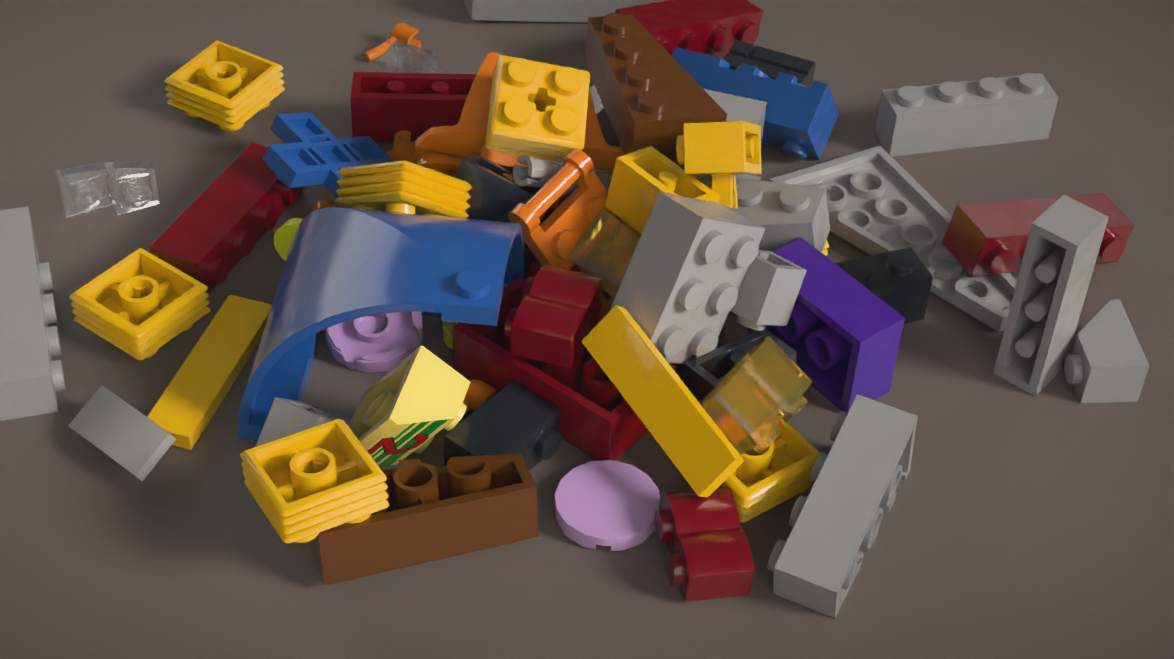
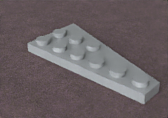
M881 146L769 179V182L825 188L831 232L869 255L912 247L933 276L931 292L998 332L1004 330L1017 280L1010 273L971 276L942 243L952 216Z

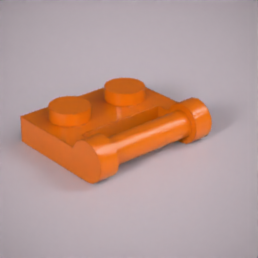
M577 148L572 149L563 158L564 165L526 204L519 203L508 214L511 223L521 224L524 241L542 266L549 265L570 270L619 219L617 215L605 207L608 191L593 171L594 164L585 152ZM575 182L578 187L539 225L541 215Z

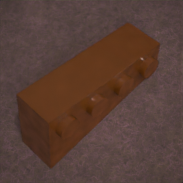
M610 13L601 17L588 18L585 64L624 155L652 146L675 164H679L676 143L678 135H684L683 123L726 122L727 113L632 14Z
M521 453L450 457L447 466H431L420 462V459L399 460V468L381 469L387 477V480L384 481L388 486L385 490L389 495L386 499L389 502L387 508L372 513L363 522L355 524L345 523L320 532L310 542L324 585L539 537L537 486Z

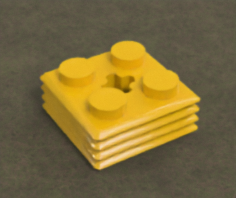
M216 40L164 80L165 83L169 84L165 89L170 91L166 96L171 98L167 101V104L184 110L185 114L190 117H201L218 124L219 128L224 131H236L241 129L244 123L258 111L268 107L270 102L285 90L281 86L284 84V80L280 79L284 76L280 72L283 66Z
M500 55L493 72L485 147L490 150L549 160L564 158L574 148L582 150L585 142L590 73L586 70Z
M406 160L346 167L338 171L342 178L337 181L341 187L336 190V193L340 197L334 201L340 207L463 219L469 217L465 210L470 207L466 201L471 198L467 191L472 186L468 182Z
M143 248L137 249L69 296L73 300L71 306L74 307L72 313L76 315L74 321L137 360H144L153 356L160 347L181 332L189 330L196 321L211 311L207 307L210 302L206 299L209 296L205 292L208 289L206 285Z
M756 398L713 420L744 459V462L719 486H728L737 505L740 522H747L814 485V483L810 482V476L820 451L764 399Z
M336 419L245 450L240 454L243 460L241 463L244 468L243 475L246 478L244 483L284 543L309 542L315 539L320 532L345 523L355 524L363 522L372 513L389 506V502L386 500L389 495L385 491L388 486L384 482L387 480L386 475L342 419Z

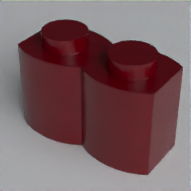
M543 265L535 277L529 276L524 285L522 302L518 308L512 307L505 323V337L511 338V354L571 368L582 350L583 343L581 341L589 334L597 320L602 305L603 278L549 265Z
M728 486L718 487L708 498L698 496L694 490L665 492L663 509L656 510L655 531L659 543H667L669 552L666 557V567L671 586H679L685 602L750 595L755 572L747 537L741 528L737 505Z

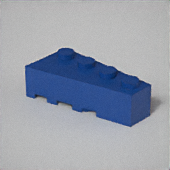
M675 47L672 57L703 89L767 102L761 147H765L766 143L781 147V151L794 159L805 160L806 156L820 160L839 115L827 83L814 80L811 88H807L798 83V79L794 75L779 72L777 79L774 80L770 79L756 66L742 63L737 66L736 70L729 69V63L722 58Z

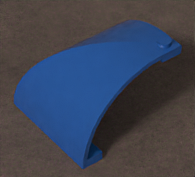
M340 207L318 209L305 216L295 232L241 400L238 417V439L258 441L275 397L302 402L322 330L365 316L413 311L421 312V315L441 317V321L497 326L503 288L518 277L525 280V248L521 224Z

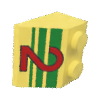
M421 345L363 393L349 423V428L379 467L397 465L399 460L405 459L412 452L422 453L432 442L435 434L443 428L450 431L458 424L467 408L463 400L471 382Z

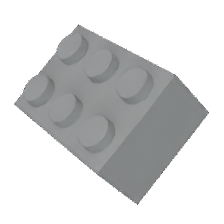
M659 192L610 310L615 305L626 308L668 363L684 364L715 350L718 344V336L729 311L737 302L738 291L750 264L758 254L759 243L766 229L722 203Z

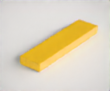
M229 294L147 416L176 438L172 446L192 450L260 343L272 304Z
M615 305L581 342L695 493L700 497L708 498L744 462V459L626 308Z

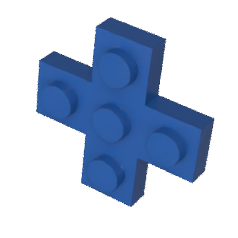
M311 112L277 114L271 130L284 144L269 145L262 159L277 175L279 181L289 188L324 184L337 198L340 196L336 193V190L341 187L337 181L342 178L338 171L342 168L395 162L370 136L337 139Z

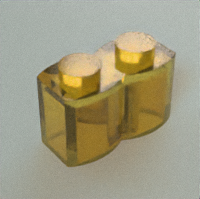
M768 336L750 349L700 404L740 456L751 448L760 453L780 435L781 431L776 426L781 419L784 422L790 420L806 405L808 400L803 394L812 381L779 345Z

